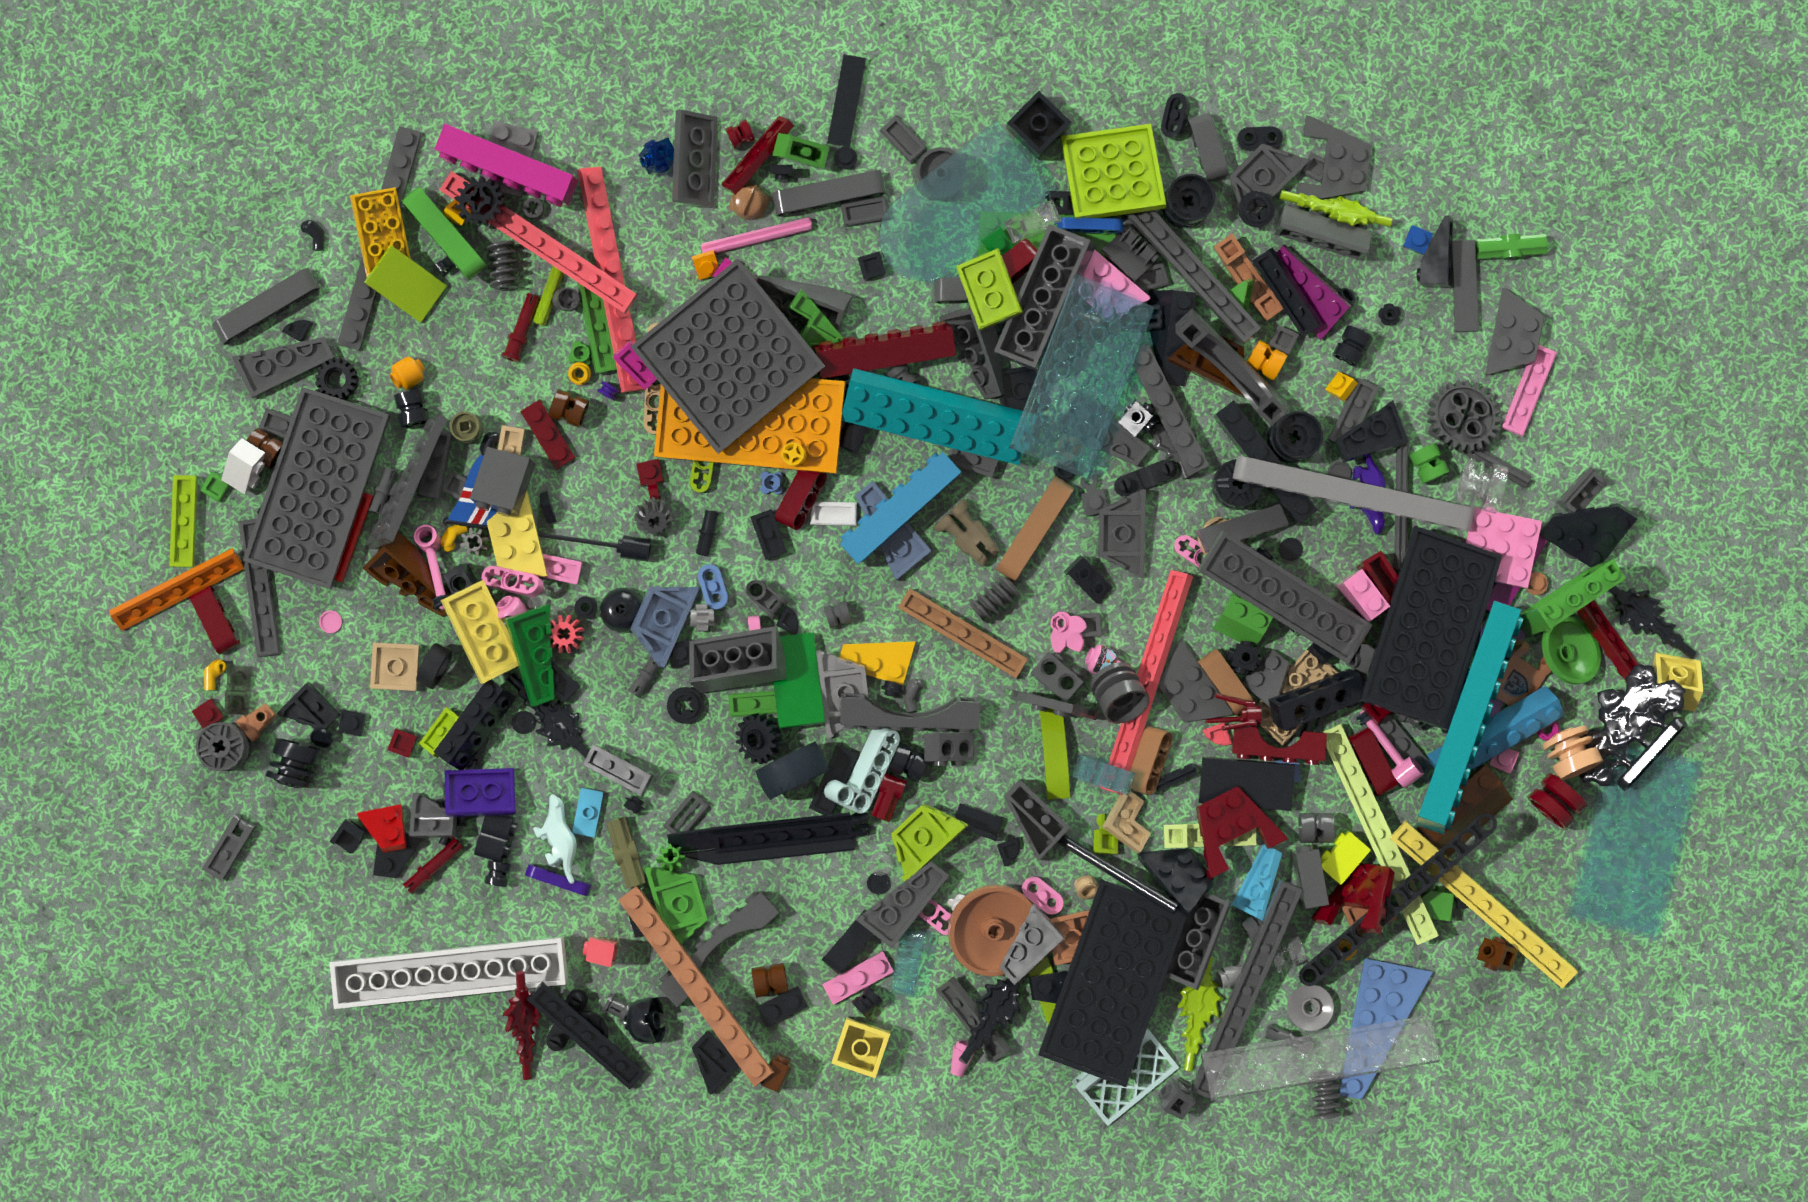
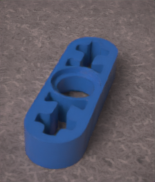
M1061 217L1057 218V227L1073 233L1119 234L1123 233V220Z

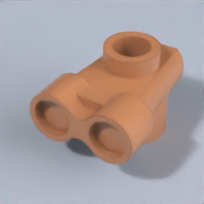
M265 703L248 716H241L236 723L245 732L247 737L252 742H255L262 736L260 732L270 725L277 715ZM260 712L264 713L265 719L263 721L258 720V714Z

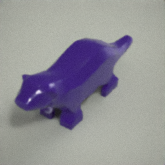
M1371 455L1365 456L1367 469L1355 466L1352 479L1360 478L1361 483L1385 488L1386 483L1381 471L1373 462ZM1360 508L1369 519L1374 534L1380 535L1385 528L1383 513Z

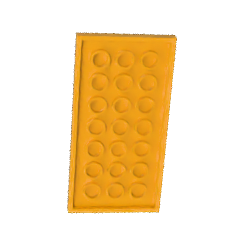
M811 378L720 454H717L661 385L654 457L837 474L846 382ZM791 442L798 443L806 451L804 463L797 467L785 463L781 455L783 447Z

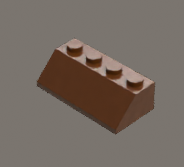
M1487 765L1479 766L1469 776L1466 786L1461 785L1460 789L1463 790L1459 807H1453L1452 811L1456 812L1451 829H1446L1444 835L1417 826V823L1414 825L1415 829L1439 850L1483 813H1490L1495 816L1512 800L1503 783ZM1482 818L1480 820V826L1483 827L1490 820V818ZM1469 832L1463 834V843H1465L1471 836H1473V834ZM1447 848L1444 854L1449 857L1456 850L1454 848Z

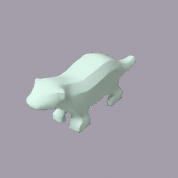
M552 794L549 797V812L543 827H535L533 830L537 838L541 837L542 841L548 839L549 844L552 846L553 855L550 853L545 854L548 864L555 868L560 866L563 861L565 875L568 881L573 884L574 879L571 870L577 849L576 838L566 824L563 801L555 794Z

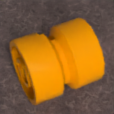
M1259 340L1247 362L1256 371L1261 370L1263 376L1274 381L1288 355L1277 349L1272 351L1270 345Z

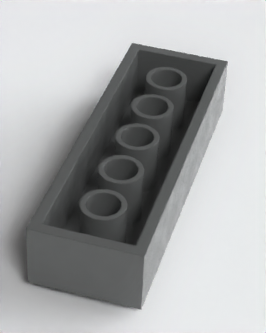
M1048 225L1017 297L1023 313L1007 320L994 350L996 354L1039 373L1042 372L1096 246L1091 240L1053 225Z

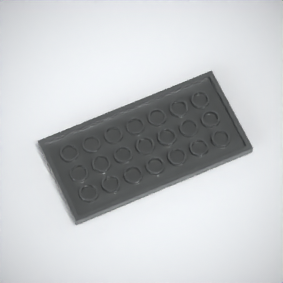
M302 387L243 561L332 590L390 415Z

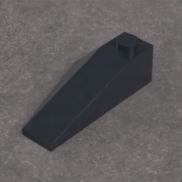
M1178 290L1149 291L1148 296L1150 299L1147 301V306H1163V328L1150 330L1155 359L1169 385L1184 386L1186 370L1169 362L1168 358L1185 344L1176 334L1175 324L1191 309L1194 310L1196 293ZM1146 312V315L1157 314V312ZM1147 320L1148 324L1157 323V320Z

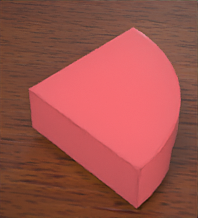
M1224 722L1202 730L1204 735L1213 743L1220 745L1232 744L1228 731L1221 729L1222 726H1226Z

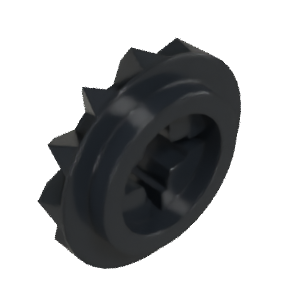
M1262 191L1247 193L1238 205L1239 216L1243 223L1254 228L1267 225L1275 214V204L1272 198ZM1253 200L1257 206H1266V208L1259 211V219L1255 213L1247 212L1253 208Z
M681 687L674 690L667 700L669 715L673 720L682 724L696 721L704 709L703 698L695 689L690 687ZM692 697L689 705L694 711L691 712L685 709L679 714L681 704H679L680 702L677 699L687 701V699Z

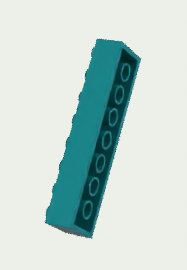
M853 368L843 406L842 421L1019 465L1030 428L1032 413Z

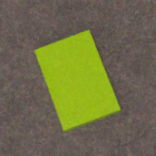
M392 245L389 246L364 281V283L420 323L447 286Z
M999 249L956 266L980 331L1023 313Z

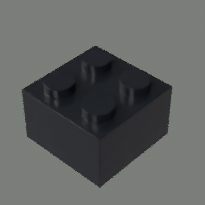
M1038 91L1007 122L1006 129L1039 160L1070 129L1072 122Z

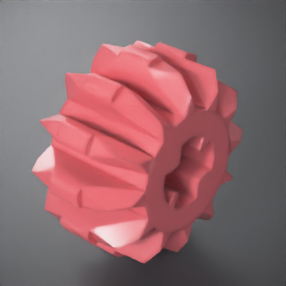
M559 615V624L551 620L550 623L554 628L551 629L552 636H550V641L554 640L550 647L554 649L559 644L558 653H563L564 646L567 653H572L570 645L579 649L580 646L575 641L576 639L584 641V637L577 636V633L583 632L584 628L579 627L576 629L575 627L579 625L580 621L576 619L570 624L572 621V616L567 615L565 622L563 616ZM561 629L570 630V633H568L570 635L569 639H560L559 636L562 634L559 632Z

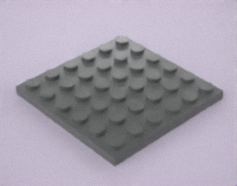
M739 259L731 263L631 346L717 454H720L826 367Z

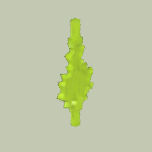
M1284 190L1280 193L1279 199L1297 203V206L1309 207L1315 212L1321 211L1325 214H1330V219H1336L1340 223H1348L1352 227L1357 224L1365 226L1367 224L1373 225V223L1390 227L1392 224V218L1375 214V212L1368 210V207L1360 205L1357 200L1350 201L1342 196H1338L1336 199L1321 200L1314 195L1307 196L1302 193L1296 194Z
M1213 957L1210 958L1199 989L1196 990L1188 986L1179 991V994L1183 996V999L1178 1004V1008H1183L1179 1016H1189L1185 1022L1188 1026L1181 1035L1187 1038V1042L1184 1044L1185 1052H1187L1183 1069L1185 1071H1193L1195 1055L1198 1054L1199 1045L1204 1043L1202 1030L1206 1028L1205 1022L1211 1024L1210 1017L1212 1015L1219 1018L1218 1002L1224 1000V997L1216 990L1219 984L1212 981V975H1210Z

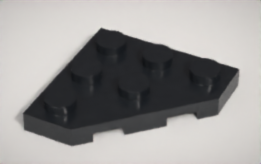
M1619 503L1610 504L1608 507L1579 509L1576 512L1562 514V512L1555 513L1550 516L1541 528L1539 535L1587 566L1593 567L1604 563L1635 523L1637 515Z

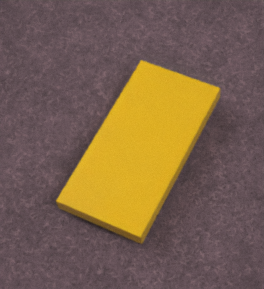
M396 187L350 195L366 276H369L390 245L410 258Z

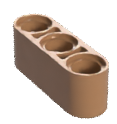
M1216 648L1197 661L1213 685L1219 690L1220 695L1244 701H1254ZM1225 701L1231 707L1235 716L1241 713V708L1246 707Z
M1148 726L1144 730L1127 779V787L1130 790L1145 795H1152L1155 792L1172 744L1173 736L1170 732Z

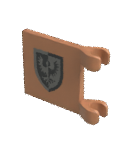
M1521 639L1516 640L1511 658L1507 659L1508 665L1504 678L1498 679L1501 684L1497 699L1508 706L1537 691L1545 677L1551 672L1544 657L1540 660L1538 669L1521 659L1530 648V645Z

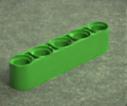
M419 186L401 200L413 217L469 281L487 267L480 256Z

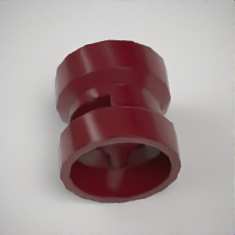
M746 119L739 122L738 126H730L725 129L734 149L740 148L745 142L755 141V137Z

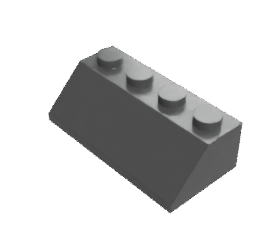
M1289 203L1288 206H1283L1275 235L1360 261L1368 254L1372 231L1367 230L1368 227L1361 224L1352 227L1349 224L1337 222L1336 219L1323 217L1324 214L1322 212L1301 210V206Z
M776 626L689 641L690 684L699 693L786 679V657Z
M1207 892L1204 894V899L1200 904H1196L1192 910V915L1186 918L1166 977L1196 990L1199 989L1232 904L1231 902Z

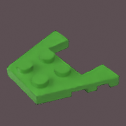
M800 289L790 304V308L809 319L800 333L801 337L814 353V346H819L821 342H842L844 337L809 296ZM819 374L813 377L814 379H821Z

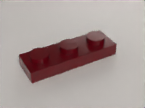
M540 399L520 411L556 470L576 458L552 418L548 416L549 414Z

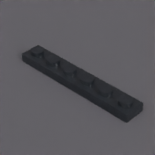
M543 981L526 998L629 1090L644 1075L645 1071Z

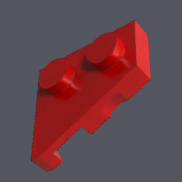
M401 804L357 813L361 823H363L384 853L406 848L404 816Z

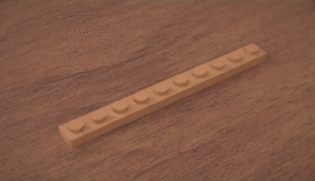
M639 886L634 887L619 899L621 905L752 1085L756 1087L774 1073L772 1068Z

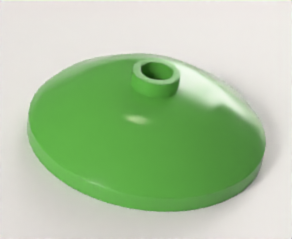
M1567 617L1551 629L1544 631L1542 651L1548 667L1555 676L1573 685L1583 684L1593 679L1600 667L1601 652L1598 641L1591 635L1586 624L1578 619Z

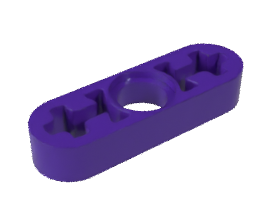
M528 864L525 875L584 896L589 895L592 886L576 879L571 884L566 876L558 875L556 872L532 864Z

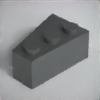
M1020 779L1003 796L1036 859L1039 861L1070 827Z

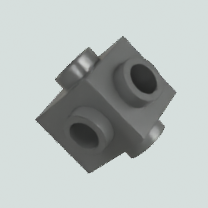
M1171 1078L1168 1084L1161 1088L1158 1095L1162 1109L1168 1114L1183 1120L1196 1103L1191 1087L1184 1081L1178 1082Z

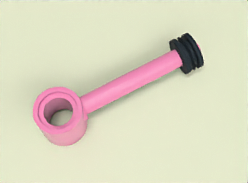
M422 525L416 529L414 540L420 549L427 554L436 597L433 599L434 609L445 610L441 600L450 595L445 594L436 551L441 547V537L432 526ZM432 535L430 542L423 543L426 536Z
M1361 711L1356 719L1360 720L1361 726L1366 724L1371 729L1374 736L1397 766L1392 769V774L1404 788L1409 787L1424 775L1422 767L1411 756L1404 760L1378 724L1376 725L1371 720L1366 711Z

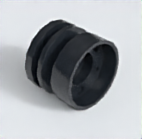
M1198 174L1179 176L1164 193L1166 208L1162 209L1169 223L1178 228L1189 229L1195 227L1207 217L1215 204L1213 187L1206 178ZM1188 199L1190 203L1187 207H1184V201Z
M1295 411L1284 415L1274 425L1270 426L1267 432L1268 446L1278 459L1283 462L1294 463L1308 458L1319 450L1323 442V430L1320 422L1313 415L1304 411ZM1293 434L1297 441L1291 443L1292 440L1288 438V435Z
M1236 459L1224 463L1216 471L1211 482L1212 494L1215 500L1223 507L1231 510L1243 509L1251 505L1260 496L1263 487L1243 482L1240 489L1238 486H1233V482L1236 481L1232 479Z
M276 738L272 752L282 758L281 761H269V765L278 768V772L267 770L265 776L272 778L282 785L313 789L314 782L306 780L305 776H317L315 772L308 769V766L320 765L324 750L312 746L305 747L299 745L298 742Z

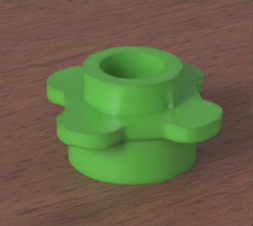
M575 341L572 344L571 354L568 356L571 363L583 362L589 365L591 356L590 346L581 344L580 341Z

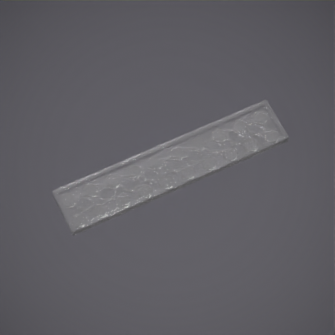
M1430 1015L1202 1053L1201 1055L1211 1101L1440 1061Z

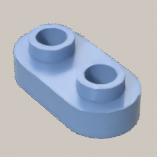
M704 565L698 572V579L705 602L712 609H722L728 602V594L721 572L715 565ZM708 572L714 573V579L711 581L706 579ZM714 594L721 596V600L717 603L712 600Z

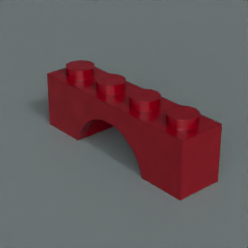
M1258 727L1234 729L1232 754H1237L1239 759H1250L1251 755H1257L1263 761H1274V757H1281L1283 762L1297 763V759H1306V764L1320 765V761H1325L1327 733L1304 731L1296 743L1288 747L1279 748L1268 744L1261 737Z

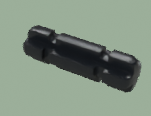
M1190 763L1184 766L1182 770L1179 768L1164 775L1162 779L1160 777L1156 791H1164L1167 786L1170 788L1186 781L1187 777L1189 779L1197 775L1195 766Z

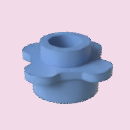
M763 472L760 475L762 479L760 491L763 494L774 492L778 495L783 491L781 487L783 475L780 472L775 474Z

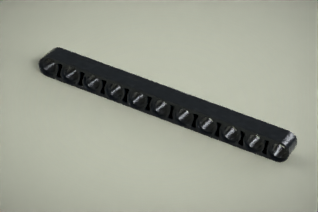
M1483 813L1394 888L1390 892L1389 898L1385 899L1384 908L1386 909L1387 917L1384 921H1380V925L1383 927L1491 835L1497 828L1496 817L1490 813ZM1484 817L1492 819V829H1482L1480 820ZM1472 833L1475 836V843L1473 845L1464 844L1462 841L1463 834ZM1447 848H1454L1457 851L1458 856L1455 860L1450 861L1446 859L1444 852ZM1430 863L1437 864L1440 868L1439 874L1436 876L1428 874L1427 865ZM1417 878L1421 881L1422 888L1419 891H1414L1410 888L1409 881L1411 879ZM1393 894H1401L1404 897V904L1401 906L1394 905L1391 899ZM1366 913L1302 967L1299 972V980L1302 984L1313 986L1375 934L1368 933L1366 936H1361L1357 933V925L1362 923ZM1341 939H1348L1350 941L1351 949L1349 951L1340 949L1339 941ZM1330 954L1334 959L1333 965H1324L1321 959L1322 955ZM1306 969L1314 970L1316 979L1313 981L1307 980L1304 976V971Z

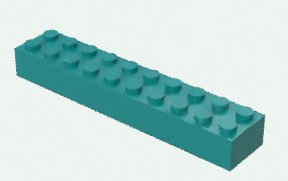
M1497 601L1493 603L1418 815L1417 826L1443 835L1446 829L1450 830L1456 813L1452 811L1453 807H1459L1463 793L1460 787L1467 784L1471 768H1468V764H1474L1478 746H1475L1476 742L1481 743L1486 725L1483 724V721H1489L1493 703H1490L1491 699L1496 701L1501 684L1498 679L1504 678L1508 665V660L1505 659L1506 657L1511 658L1516 639H1513V636L1518 637L1524 618L1520 617L1521 609Z

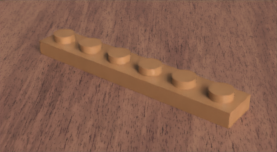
M910 588L898 609L1015 679L1028 660L1026 657Z

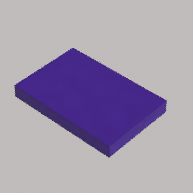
M514 768L444 770L446 817L516 814Z

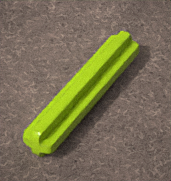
M553 265L533 319L534 323L545 326L553 306V294L559 289L564 275L562 271Z

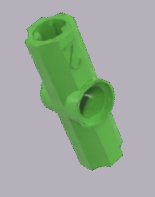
M1507 234L1500 236V238L1476 240L1477 260L1494 258L1506 260L1508 257L1519 259L1523 256L1545 255L1548 248L1546 234L1526 236Z

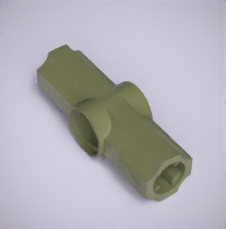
M626 817L607 822V828L613 843V854L617 865L620 866L626 888L646 883L639 861L640 854L637 853L636 842L632 839Z

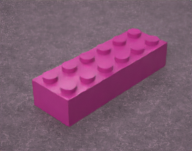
M445 123L434 148L440 153L439 157L448 163L456 165V162L461 163L460 166L464 167V169L476 174L478 170L482 171V175L495 182L502 179L506 186L518 191L520 187L524 188L528 195L537 199L544 196L546 197L545 200L549 201L548 203L560 208L562 204L569 206L579 182L573 175Z

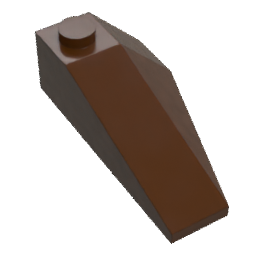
M397 531L393 542L381 546L363 566V569L386 587L389 582L400 587L399 594L405 597L407 594L417 596L418 603L421 606L444 617L447 614L445 610L434 609L433 599L436 597L428 563L415 545ZM444 587L445 594L450 595Z

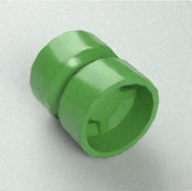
M1433 443L1409 455L1413 465L1419 467L1417 474L1422 484L1450 472L1445 460L1439 458L1441 451L1437 443Z

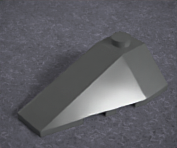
M971 306L940 316V322L949 323L952 327L954 343H956L962 353L958 358L961 363L965 361L972 368L970 377L983 398L988 399L1004 395L1000 356L994 352L998 343L996 325L980 331Z

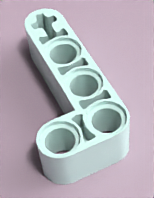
M888 727L872 730L847 784L838 780H831L824 789L826 798L857 813H865L869 809L899 745V733Z

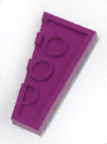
M1282 245L1276 253L1323 324L1314 329L1318 338L1322 340L1352 305L1289 247Z

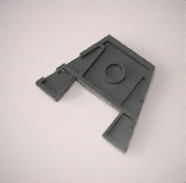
M1306 115L1303 137L1326 140L1324 170L1321 185L1298 182L1296 194L1314 195L1323 200L1365 192L1372 145L1312 116Z

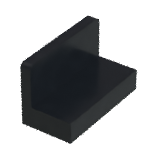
M961 803L955 815L956 819L967 823L968 827L965 830L996 841L1003 821L1002 818Z

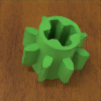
M669 844L665 849L660 848L662 856L656 857L657 863H662L660 866L661 871L666 869L670 871V874H673V871L677 868L682 870L680 862L685 861V855H679L681 847L676 849ZM673 856V861L669 862V857Z

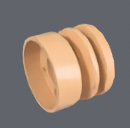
M1586 725L1561 731L1542 744L1544 751L1555 749L1547 755V758L1560 759L1552 769L1555 775L1562 781L1578 776L1603 763L1597 747L1585 748L1593 740L1592 736L1580 738L1589 731Z

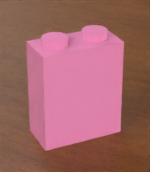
M1362 569L1354 572L1336 586L1358 616L1366 621L1373 620L1390 607Z

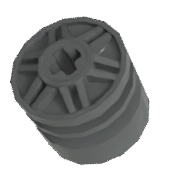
M1118 662L1105 666L1091 680V692L1099 703L1105 718L1110 723L1121 724L1134 720L1149 705V695L1140 682L1135 669L1129 663Z
M225 722L213 723L205 727L198 735L195 745L196 753L201 763L209 769L216 771L236 770L241 767L250 757L252 749L251 740L238 725ZM218 743H223V746L226 747L225 751L220 750V747L217 746Z

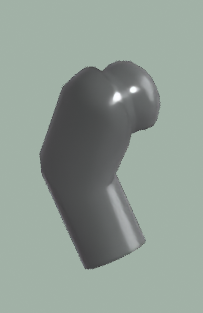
M911 679L903 690L902 697L907 713L918 710L915 696L918 691L923 689V682L920 679Z

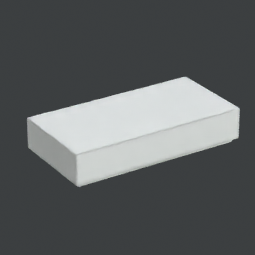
M815 502L811 510L810 525L856 526L857 503Z

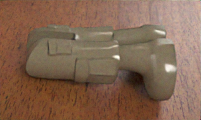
M963 498L950 510V513L962 522L967 530L964 532L949 514H946L933 528L937 532L947 531L956 538L954 544L963 553L968 554L978 564L984 566L989 560L978 547L982 544L985 547L984 549L993 556L1000 550L989 536L987 528L979 520L973 521L967 510L969 504Z

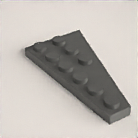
M437 415L427 420L423 429L425 432L417 442L415 451L398 483L395 482L390 490L391 496L382 508L380 517L364 546L375 549L393 542L447 418Z

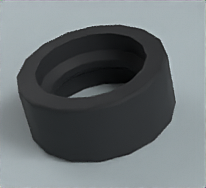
M437 643L432 645L418 670L416 682L434 689L440 682L451 660L452 651Z

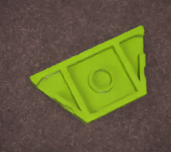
M927 804L921 805L891 833L893 844L897 850L898 862H901L903 868V881L905 882L933 860L968 827L967 823Z

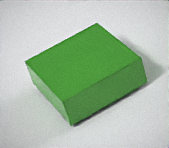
M211 471L200 491L221 502L230 485L222 481L221 476Z

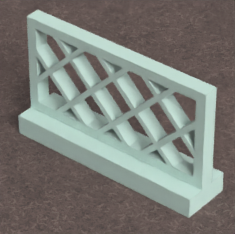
M1147 1028L1137 1055L1136 1069H1132L1131 1072L1135 1073L1134 1085L1123 1087L1114 1083H1106V1080L1082 1072L1073 1079L1072 1083L1105 1124L1109 1126L1179 1067ZM1151 1039L1155 1044L1154 1054H1142L1143 1045ZM1158 1049L1163 1055H1158ZM1141 1057L1153 1058L1152 1071L1140 1070ZM1157 1059H1166L1172 1065L1165 1072L1156 1071ZM1139 1073L1152 1074L1151 1083L1147 1087L1138 1086ZM1092 1086H1102L1100 1098H1090L1086 1091ZM1105 1087L1118 1088L1116 1100L1104 1099ZM1121 1088L1134 1089L1133 1098L1130 1101L1120 1100ZM1095 1102H1100L1099 1107L1095 1104ZM1103 1103L1116 1104L1115 1113L1109 1118L1103 1114Z

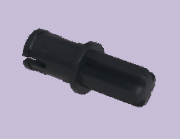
M705 510L701 530H698L700 532L696 548V554L708 556L710 553L713 536H716L714 532L719 516L718 512Z

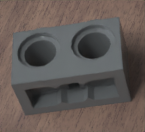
M1048 652L1030 674L1066 703L1083 683L1080 679L1083 675L1074 667H1071L1069 670L1063 664L1065 660L1056 652L1053 654ZM1046 662L1054 663L1056 667L1054 674L1047 675L1043 671V665ZM1063 677H1070L1073 680V687L1070 690H1065L1061 687L1060 682Z
M924 733V761H934V766H948V761H951V766L965 765V761H974V733Z

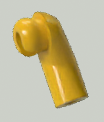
M453 525L446 528L440 540V545L447 552L454 550L456 536L469 532L468 527Z
M214 660L204 669V690H216V678L227 668L223 660Z

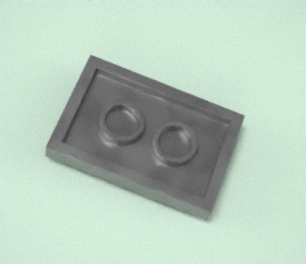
M494 120L488 141L532 158L539 132ZM480 171L479 178H480V176H483V177L486 179V182H487V180H489V179L486 178L484 175H482V174H481L482 171ZM499 179L498 182L494 181V185L498 184L501 187L499 192L522 197L524 188L520 187L518 191L506 186L502 179Z

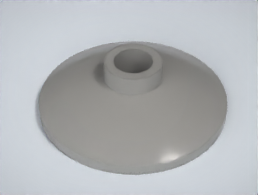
M1303 985L1294 990L1290 995L1287 1011L1291 1021L1297 1027L1306 1031H1315L1329 1023L1333 1015L1334 1004L1330 994L1324 988L1318 985ZM1307 1003H1312L1314 1005L1312 1011H1307L1305 1009Z

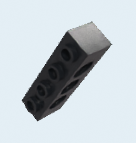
M1349 668L1268 699L1274 725L1283 731H1290L1300 724L1312 723L1321 716L1333 715L1342 708L1356 706L1358 702H1361L1359 701L1363 689L1361 675Z

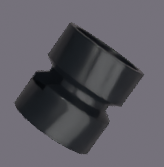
M1347 325L1341 336L1343 342L1337 344L1332 355L1340 361L1343 360L1347 362L1346 364L1358 368L1365 356L1363 351L1368 350L1373 337L1361 329Z
M422 389L405 391L394 395L396 408L401 410L398 414L401 428L426 424L429 415L428 410L423 408L426 401Z
M900 743L889 770L899 775L906 773L908 779L919 783L928 761H924V752L919 750L913 752L912 747Z

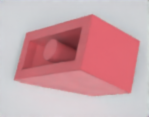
M590 937L589 942L585 941L583 955H586V961L612 967L615 965L619 941Z

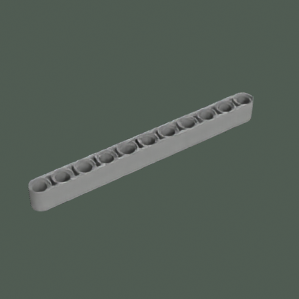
M1237 456L1232 479L1463 531H1471L1475 508L1243 456Z

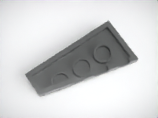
M325 337L302 341L288 346L274 347L269 350L251 352L250 354L232 356L253 399L321 366L324 361L328 362V359H336Z
M930 861L858 917L856 921L892 949L949 875Z

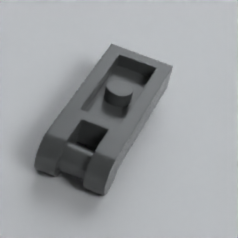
M239 814L234 815L202 870L220 881H224L257 826L252 822L247 823L242 820L243 817ZM237 827L243 830L241 836L234 833Z

